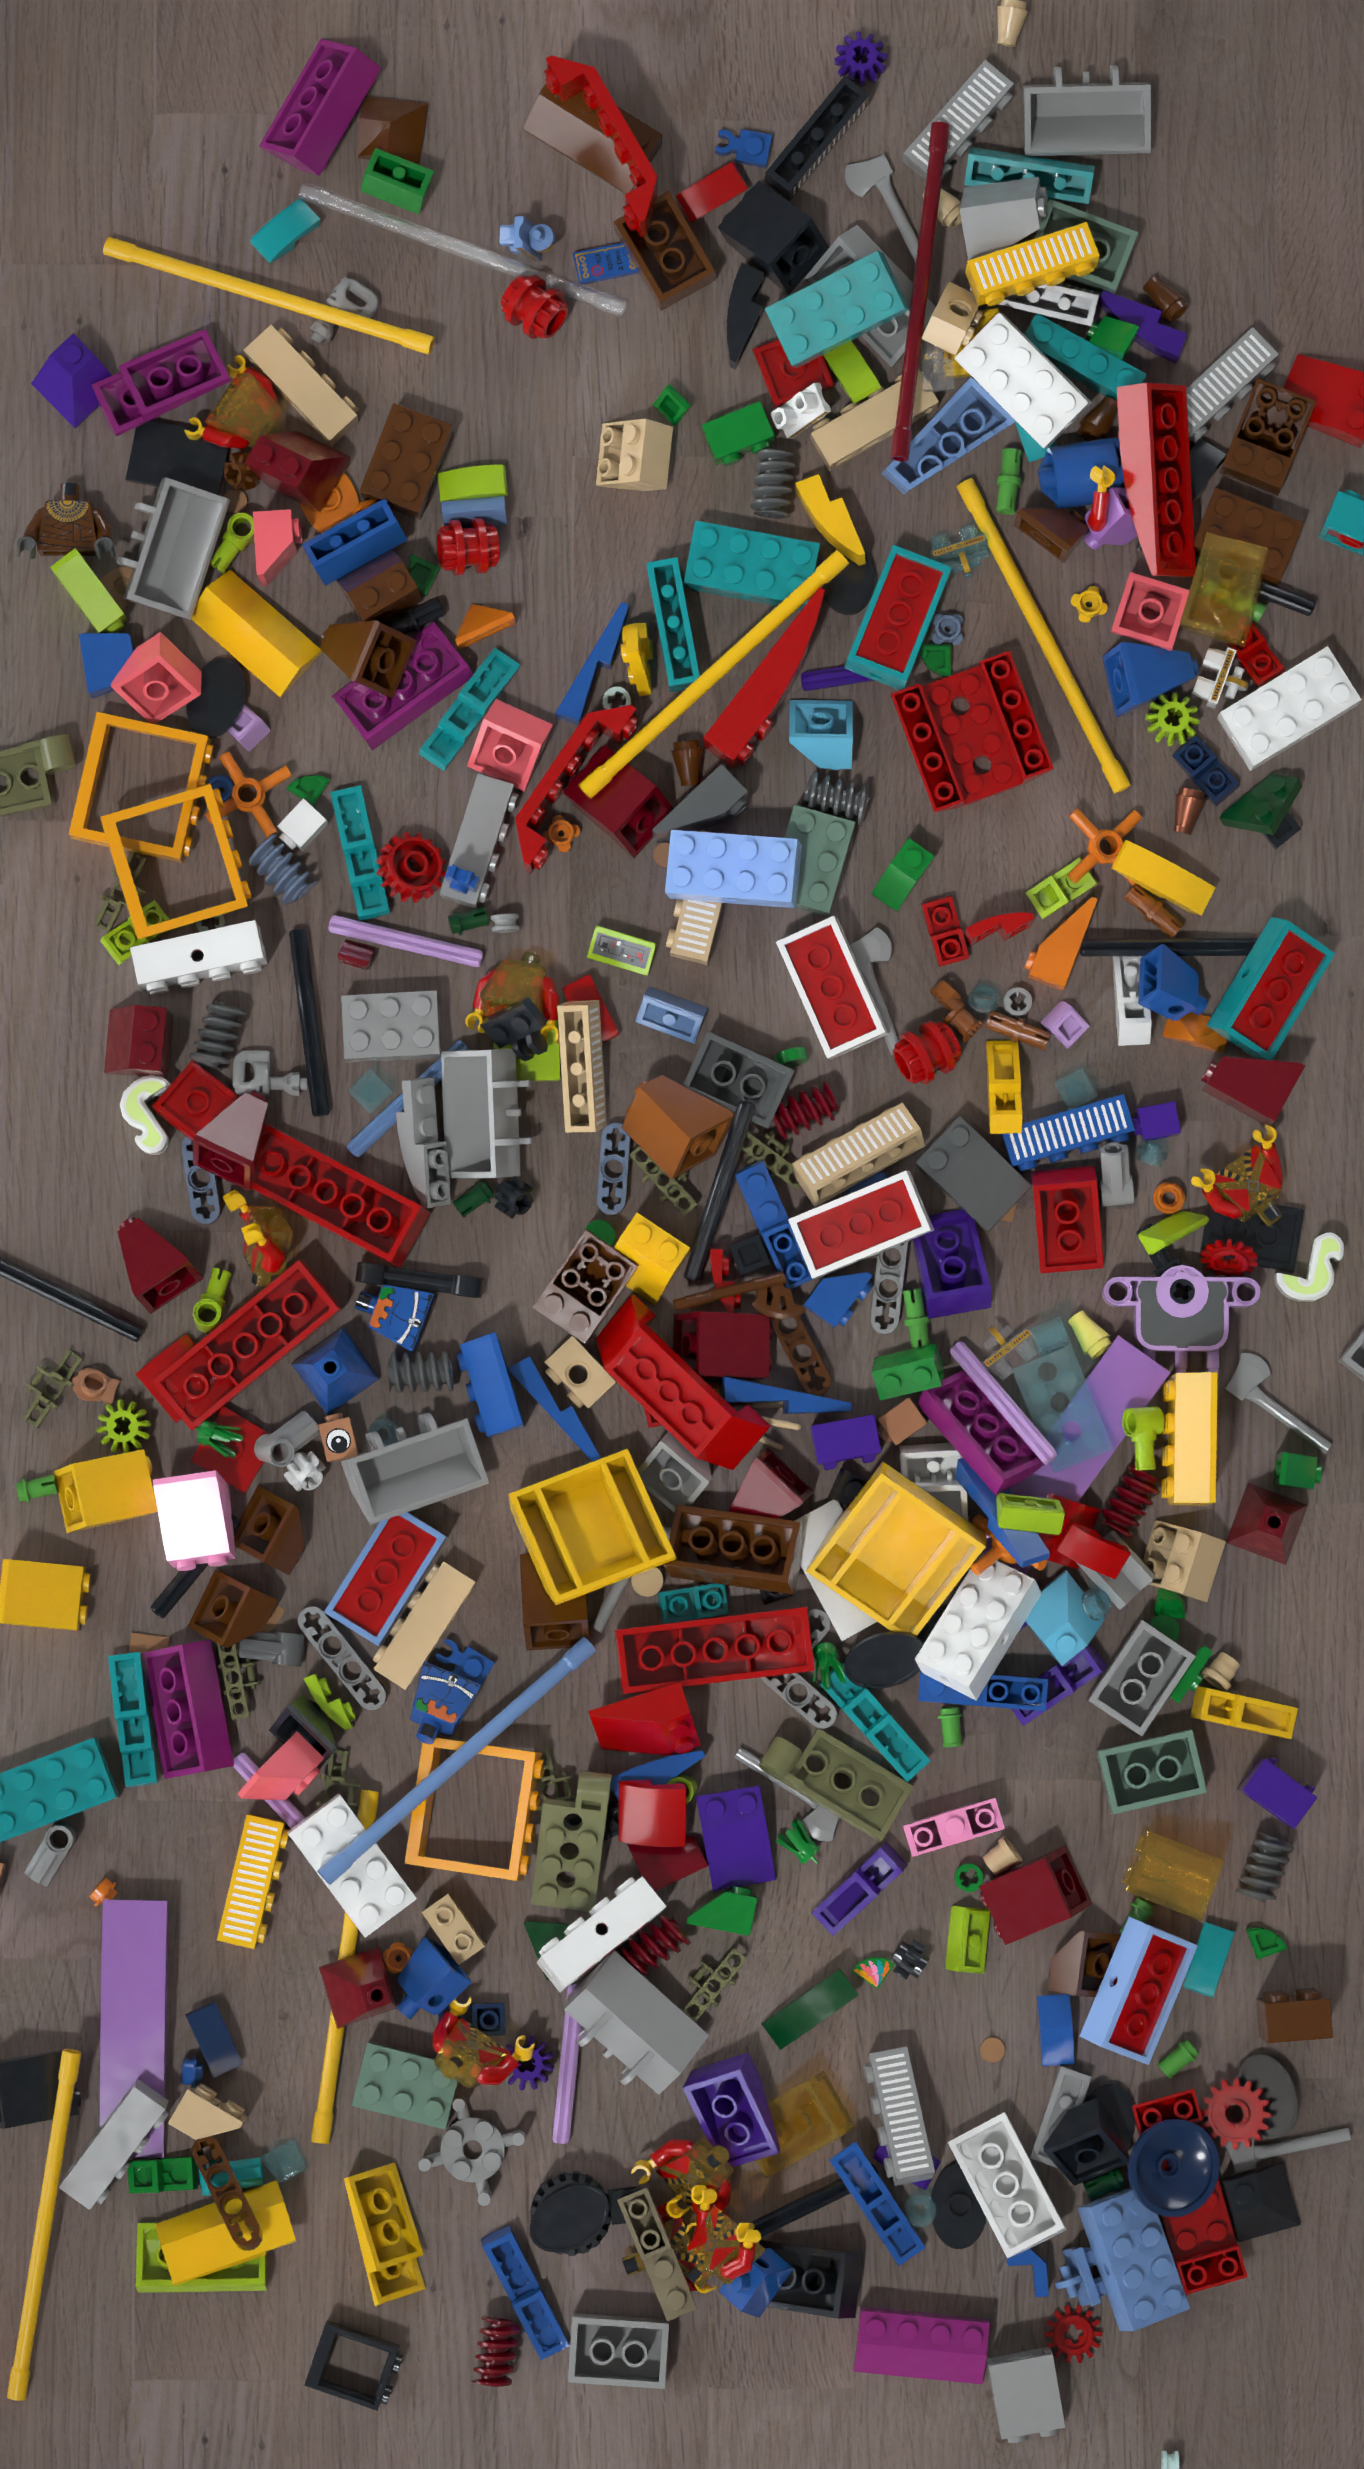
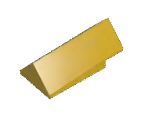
M231 570L208 585L196 603L191 620L252 675L261 680L279 698L292 687L323 653L316 644Z
M395 2162L344 2178L374 2305L377 2306L426 2289L416 2259L423 2256L424 2253Z
M277 2180L244 2192L263 2233L262 2242L254 2250L245 2251L238 2248L226 2227L216 2203L155 2224L174 2286L265 2256L266 2251L296 2242ZM239 2199L230 2200L225 2208L226 2213L237 2214L242 2208V2201ZM243 2220L238 2224L243 2232L242 2237L248 2241L252 2238L251 2233L253 2231L247 2228Z

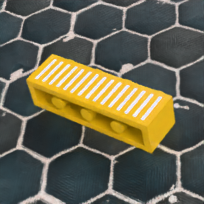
M1087 222L968 260L965 273L977 305L987 304V306H994L1003 302L1005 297L1014 294L1024 296L1033 292L1036 287L1045 284L1049 287L1055 286L1063 282L1066 277L1075 274L1078 277L1088 275L1097 268L1100 255Z
M254 1814L246 1815L217 1941L251 1949L257 1948L258 1943H264L268 1925L262 1923L265 1911L271 1912L275 1893L270 1892L273 1880H279L283 1862L277 1860L280 1848L286 1849L289 1840L287 1833L289 1830L285 1829L286 1822Z

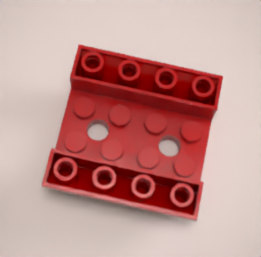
M1010 650L982 660L979 666L924 686H921L919 683L890 694L934 813L967 806L1024 785L1054 770ZM960 698L967 701L969 710L966 714L957 715L951 710V703L955 699ZM980 757L988 759L991 763L990 771L985 774L977 773L973 769L975 759Z

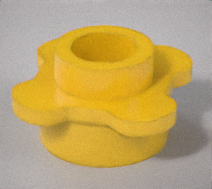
M1090 586L1080 595L1074 594L1071 597V605L1076 607L1079 613L1078 618L1083 623L1090 622L1091 618L1096 615H1104L1108 609L1107 604L1102 602V598L1099 595L1100 590L1095 586ZM1091 602L1092 606L1087 607L1086 603Z

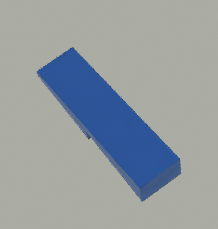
M620 603L555 712L556 719L579 725L582 721L598 666L611 670L622 635V627L625 626L629 613V604Z
M530 1356L507 1368L592 1462L601 1459L573 1407L570 1406L563 1411L559 1410Z
M729 1377L719 1378L720 1396L727 1403L783 1401V1414L852 1411V1403Z
M964 1458L958 1459L955 1479L989 1517L987 1528L1021 1567H1025L1049 1559L1050 1552L1037 1532L1003 1529L998 1526L997 1495L989 1489ZM1010 1489L1002 1492L1005 1494H1012Z
M510 2224L481 2238L482 2247L509 2296L512 2306L540 2360L569 2347V2342Z

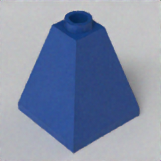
M1123 642L1102 656L1116 718L1124 716L1159 698L1162 694L1165 695L1198 675V663L1194 657L1191 658L1189 652L1170 651L1154 646Z
M344 1327L291 1363L327 1415L333 1413L380 1379ZM334 1362L337 1366L336 1371L332 1374L326 1373L327 1366Z

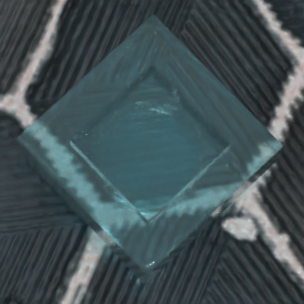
M1083 1068L1054 1082L1067 1110L1077 1108L1097 1097Z
M371 1069L348 1090V1093L370 1115L393 1093Z

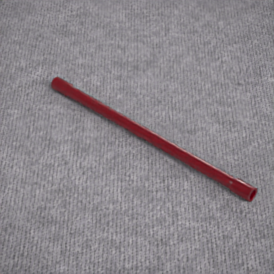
M940 121L932 122L928 148L929 161L896 425L893 430L890 459L900 462L908 461L910 454L911 425L922 345L921 338L924 329L944 160L948 149L950 124Z

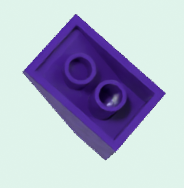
M963 1210L928 1215L934 1231L912 1239L928 1319L991 1308V1285L975 1221Z
M760 1785L696 1796L713 1891L776 1880Z
M749 2052L691 2070L683 2090L716 2160L721 2162L719 2165L721 2170L780 2152L762 2080Z

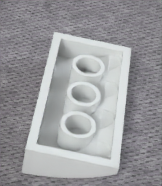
M832 1500L795 1521L801 1522L800 1566L840 1640L843 1641L877 1621L806 1572L808 1565L824 1538L844 1513L839 1502Z
M1005 2112L948 2142L1007 2258L1022 2253L1067 2230Z

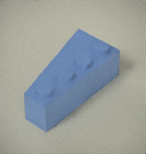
M970 377L911 440L909 460L905 462L893 460L881 474L905 495L1011 426L1016 420L979 383Z

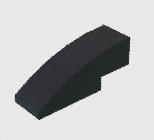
M741 263L734 280L727 315L729 365L735 370L762 315V306L754 303L764 282V272L744 263Z

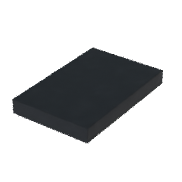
M150 420L135 429L125 480L159 488L162 478L166 477L220 496L224 477V462H227L229 448L204 441L202 437L198 440H191L184 431L195 432L197 429Z
M1223 1196L1225 1199H1227V1200H1229V1201L1232 1200V1199H1231L1230 1197H1228V1196ZM1249 1200L1250 1211H1244L1241 1217L1233 1219L1214 1212L1208 1203L1206 1216H1208L1209 1221L1204 1225L1199 1257H1204L1201 1256V1251L1206 1249L1207 1244H1215L1216 1240H1221L1227 1245V1240L1231 1239L1234 1246L1237 1242L1241 1241L1244 1242L1243 1247L1250 1246L1253 1248V1253L1258 1255V1259H1255L1258 1262L1257 1267L1294 1273L1304 1209L1263 1202L1258 1205L1257 1201ZM1274 1205L1281 1215L1270 1222L1263 1211ZM1234 1255L1224 1256V1260L1227 1261L1235 1258Z

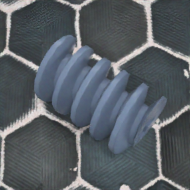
M273 834L255 849L249 859L250 866L259 865L257 869L259 876L268 874L265 879L266 885L276 884L273 893L275 895L285 893L281 902L287 905L305 896L315 887L317 881L306 884L305 881L310 873L308 871L302 874L297 873L302 865L301 862L290 865L289 862L294 854L290 852L282 855L281 852L285 847V843L274 846L273 842L277 834Z

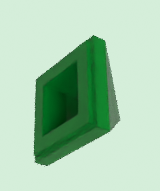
M670 384L666 385L653 404L673 426L678 425L691 407L690 403Z

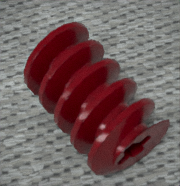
M823 1082V1092L814 1085L811 1087V1097L801 1090L798 1102L792 1095L787 1097V1106L780 1102L773 1121L778 1133L784 1140L788 1139V1129H791L796 1135H800L801 1124L808 1131L812 1130L811 1120L813 1119L822 1126L823 1115L825 1114L831 1121L835 1120V1110L839 1111L828 1082Z
M1129 1465L1128 1470L1133 1477L1122 1476L1121 1480L1126 1488L1116 1487L1114 1489L1120 1498L1110 1497L1107 1500L1113 1510L1103 1508L1101 1513L1106 1521H1100L1123 1536L1132 1538L1133 1534L1127 1527H1139L1140 1524L1134 1516H1146L1147 1513L1141 1505H1153V1501L1148 1494L1159 1495L1160 1491L1155 1486V1483L1161 1482L1143 1470H1135L1134 1465Z
M661 1915L662 1927L650 1923L651 1935L642 1930L639 1931L641 1942L638 1943L630 1938L628 1940L630 1950L619 1946L618 1950L621 1957L637 1971L648 1976L650 1974L648 1964L658 1969L660 1967L659 1956L666 1961L671 1959L669 1948L679 1953L681 1952L679 1941L689 1946L691 1941L673 1917L670 1920Z
M482 2316L481 2319L489 2323L490 2326L481 2328L479 2332L488 2338L487 2340L477 2342L478 2346L485 2349V2353L475 2355L476 2359L483 2362V2366L473 2367V2371L481 2375V2379L471 2381L491 2387L509 2386L512 2384V2379L504 2374L514 2372V2366L506 2361L516 2359V2353L508 2348L518 2346L519 2342L510 2335L519 2334L521 2328L508 2319Z

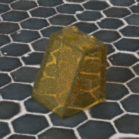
M1148 1830L1145 1836L1139 1835L1133 1853L1138 1854L1134 1866H1127L1122 1879V1883L1127 1884L1125 1891L1202 1921L1225 1860Z

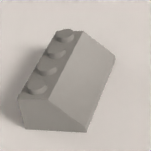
M856 225L838 236L806 275V278L813 284L876 251L884 252ZM884 253L910 308L913 282ZM928 298L923 334L936 308ZM910 311L861 335L890 367L896 365L904 357Z

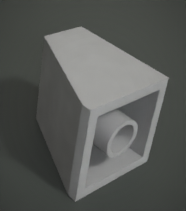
M1039 177L964 187L959 209L968 260L1008 248L1040 228L1042 217L1046 216L1048 194L1046 187L1040 186Z
M1050 2347L986 2358L1001 2439H1008V2443H1017L1027 2440V2435L1040 2433V2437H1049L1059 2434V2429L1065 2428L1054 2358Z

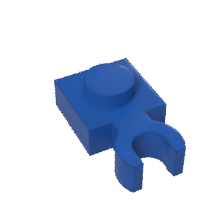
M741 129L740 138H737L728 130L718 131V138L727 139L729 144L724 148L716 146L715 153L717 155L728 156L731 153H735V163L761 168L767 167L772 135Z
M454 864L452 866L449 865L445 875L446 882L450 883V889L466 895L468 890L476 893L480 883L479 877L475 876L474 872L465 871Z
M446 1639L444 1643L451 1646L452 1654L449 1657H443L437 1653L435 1656L437 1660L442 1663L452 1662L456 1666L451 1673L482 1685L495 1662L469 1646L462 1653L453 1640Z

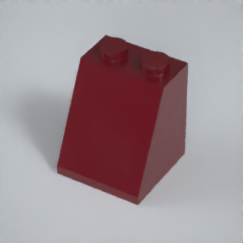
M299 431L260 435L245 464L269 488L315 511L321 512L351 458Z
M604 745L599 752L592 755L585 768L569 781L563 793L580 812L635 859L652 840V829L674 808L656 785L629 764L624 766L602 790L590 799L578 785L598 766L603 765L615 754Z
M142 1005L111 1009L109 1013L104 1073L141 1077L154 1075L168 1079L173 1015L166 1007Z
M1222 1056L1217 1063L1212 1060L1211 1064L1207 1067L1201 1078V1081L1206 1083L1202 1091L1263 1125L1271 1126L1278 1117L1305 1065L1297 1062Z
M705 1311L674 1314L673 1351L701 1378L768 1379L772 1368L769 1341L772 1338L773 1327L770 1323V1317L764 1314Z
M1066 1845L989 1879L979 1886L982 1903L990 1910L994 1919L995 1932L1003 1939L1005 1945L1070 1919L1092 1905Z

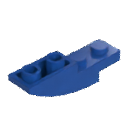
M763 1160L734 1172L745 1202L777 1272L783 1271L786 1283L783 1284L784 1287L791 1290L813 1280L789 1223L788 1215Z
M920 1670L918 1701L1046 1711L1048 1679L992 1675L976 1701L923 1674Z

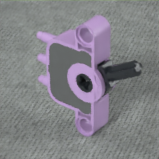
M1147 1224L1142 1228L1138 1229L1136 1232L1137 1236L1139 1233L1150 1228L1153 1225ZM1166 1247L1152 1255L1149 1254L1156 1267V1270L1152 1272L1154 1277H1115L1106 1282L1102 1289V1297L1109 1306L1134 1307V1337L1139 1347L1143 1349V1353L1156 1362V1352H1175L1176 1373H1186L1188 1367L1187 1352H1207L1208 1372H1218L1219 1348L1224 1345L1229 1333V1308L1250 1307L1258 1301L1261 1293L1260 1286L1252 1278L1204 1277L1195 1268L1183 1265L1179 1257L1173 1260ZM1112 1284H1121L1125 1288L1126 1295L1123 1300L1116 1301L1110 1297L1109 1287ZM1178 1284L1181 1288L1185 1286L1188 1288L1189 1292L1185 1295L1187 1300L1184 1301L1182 1297H1174L1173 1293L1177 1290L1175 1285ZM1246 1284L1252 1288L1253 1297L1250 1301H1242L1238 1298L1237 1288L1239 1285Z

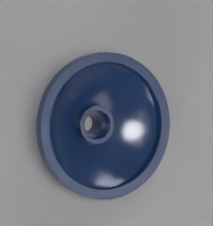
M1167 2119L1155 2123L1140 2135L1132 2148L1128 2162V2177L1131 2189L1135 2197L1145 2208L1158 2215L1181 2217L1199 2209L1209 2199L1216 2187L1220 2169L1218 2151L1209 2134L1192 2122L1182 2119ZM1167 2159L1168 2166L1162 2170L1161 2164Z

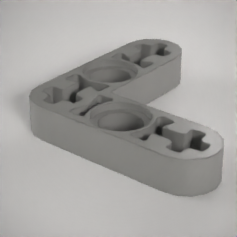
M817 1609L809 1611L808 1618L810 1616L817 1618L819 1615L824 1618L822 1625L825 1628L821 1632L816 1629L810 1635L815 1639L812 1643V1649L830 1629L828 1615L822 1610ZM792 1673L795 1679L787 1683L783 1692L777 1689L782 1684L778 1679L773 1678L770 1681L766 1677H761L766 1685L813 1726L824 1729L830 1727L835 1722L837 1712L833 1704L798 1673ZM794 1684H802L806 1687L808 1693L803 1702L797 1703L790 1699L789 1689ZM813 1694L819 1697V1700L814 1702L819 1708H824L825 1706L830 1708L828 1715L831 1718L828 1722L821 1720L819 1723L816 1722L814 1718L817 1714L811 1708L808 1709L807 1713L801 1710L802 1707L810 1702Z

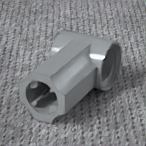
M1118 1142L1107 1143L1105 1146L1100 1147L1102 1178H1099L1101 1206L1134 1204L1132 1177L1129 1175V1152L1127 1145H1122Z
M301 1411L272 1434L261 1435L254 1445L255 1455L263 1462L277 1467H285L293 1460L294 1453L319 1435V1427L307 1412ZM276 1446V1451L272 1456L273 1448Z
M65 1822L53 1825L46 1832L43 1841L23 1873L38 1884L48 1887L68 1852L76 1842L77 1834L74 1827ZM62 1830L67 1834L68 1844L66 1846H58L54 1843V1831Z

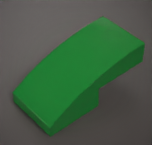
M193 2156L128 2161L131 2164L128 2168L129 2194L199 2189L197 2164Z

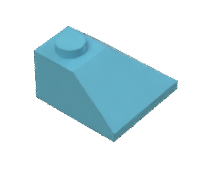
M789 700V743L819 768L832 770L852 769L853 701Z
M1066 1570L1040 1590L1042 1594L1025 1620L1026 1624L1050 1655L1061 1666L1089 1644L1105 1620Z

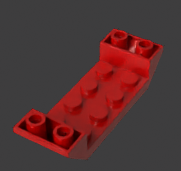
M552 55L545 58L547 69L544 70L546 76L544 80L553 96L558 94L562 102L584 91L582 96L591 111L596 109L598 112L597 115L600 119L598 124L605 137L612 136L615 145L613 149L622 165L628 164L631 173L629 177L635 189L624 195L625 206L622 209L625 214H623V218L631 232L637 230L640 237L645 236L658 195L657 174L595 67Z
M627 705L587 713L515 817L525 871L531 874L535 868L540 870L550 856L548 854L547 839L531 828L537 830L546 817L545 808L549 802L555 804L564 791V780L567 776L573 778L582 765L580 761L581 755L585 750L590 752L600 738L598 735L599 731L618 744L624 738L629 740L639 726L637 724V709L634 706Z
M634 1294L631 1295L596 1338L604 1370L695 1458L734 1470L771 1426L749 1405H746L738 1412L731 1407L648 1327L656 1315Z
M1194 2088L1131 2106L1139 2137L1150 2126L1167 2119H1182L1203 2128V2118ZM1167 2159L1161 2164L1162 2170L1168 2166ZM1219 2180L1209 2199L1196 2211L1181 2217L1161 2215L1185 2295L1248 2277L1239 2245L1236 2243Z

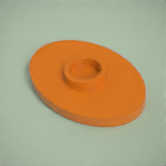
M343 472L321 512L315 511L301 503L300 506L309 523L319 533H323L352 517L354 509L359 504V500L352 482Z

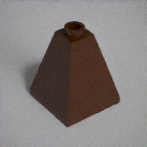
M378 621L330 624L321 636L320 649L351 680L393 699L417 640Z

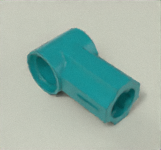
M261 2157L229 2161L241 2188L264 2185ZM209 2160L211 2166L217 2164L215 2160ZM198 2168L201 2195H211ZM226 2172L217 2173L213 2177V2185L216 2187L226 2185L229 2181V2174Z

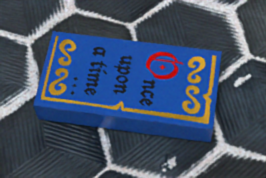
M622 243L573 253L579 286L638 274L637 268Z

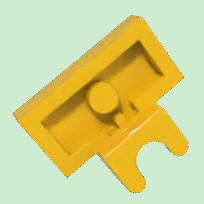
M647 623L626 625L622 627L623 644H621V654L623 662H629L630 665L627 667L629 682L631 685L636 684L639 697L652 695L651 671L648 660L653 659L652 639L649 640Z

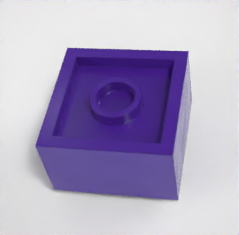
M874 1414L810 1427L817 1466L823 1465L826 1471L835 1469L837 1466L836 1462L862 1458L863 1463H870L875 1460V1455L881 1453Z
M1269 1756L1267 1760L1259 1758L1237 1789L1288 1827L1295 1829L1318 1798L1313 1794L1315 1787L1308 1784L1303 1787L1275 1766L1277 1759L1274 1757L1271 1758Z

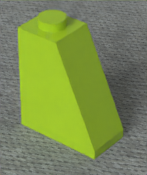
M76 548L50 567L58 581L98 633H118L124 628L123 622L127 620L125 614Z

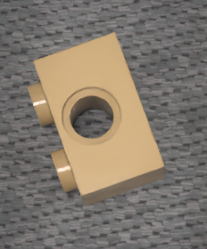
M948 282L921 339L954 355L957 354L961 344L967 346L983 314V311L978 310L979 306L973 293Z
M573 1336L545 1361V1364L549 1367L545 1373L557 1385L563 1382L571 1390L567 1396L579 1409L583 1405L590 1409L617 1384ZM576 1366H582L588 1372L587 1379L581 1384H575L569 1378L571 1369Z
M450 1892L421 1912L458 1965L486 1946Z

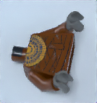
M62 483L60 486V500H47L45 507L37 510L26 527L23 537L17 541V556L20 557L22 551L28 550L30 551V559H35L36 546L40 556H65L75 548L81 556H97L99 560L101 559V553L105 551H110L111 557L116 556L112 542V527L102 511L93 508L91 501L79 500V484Z

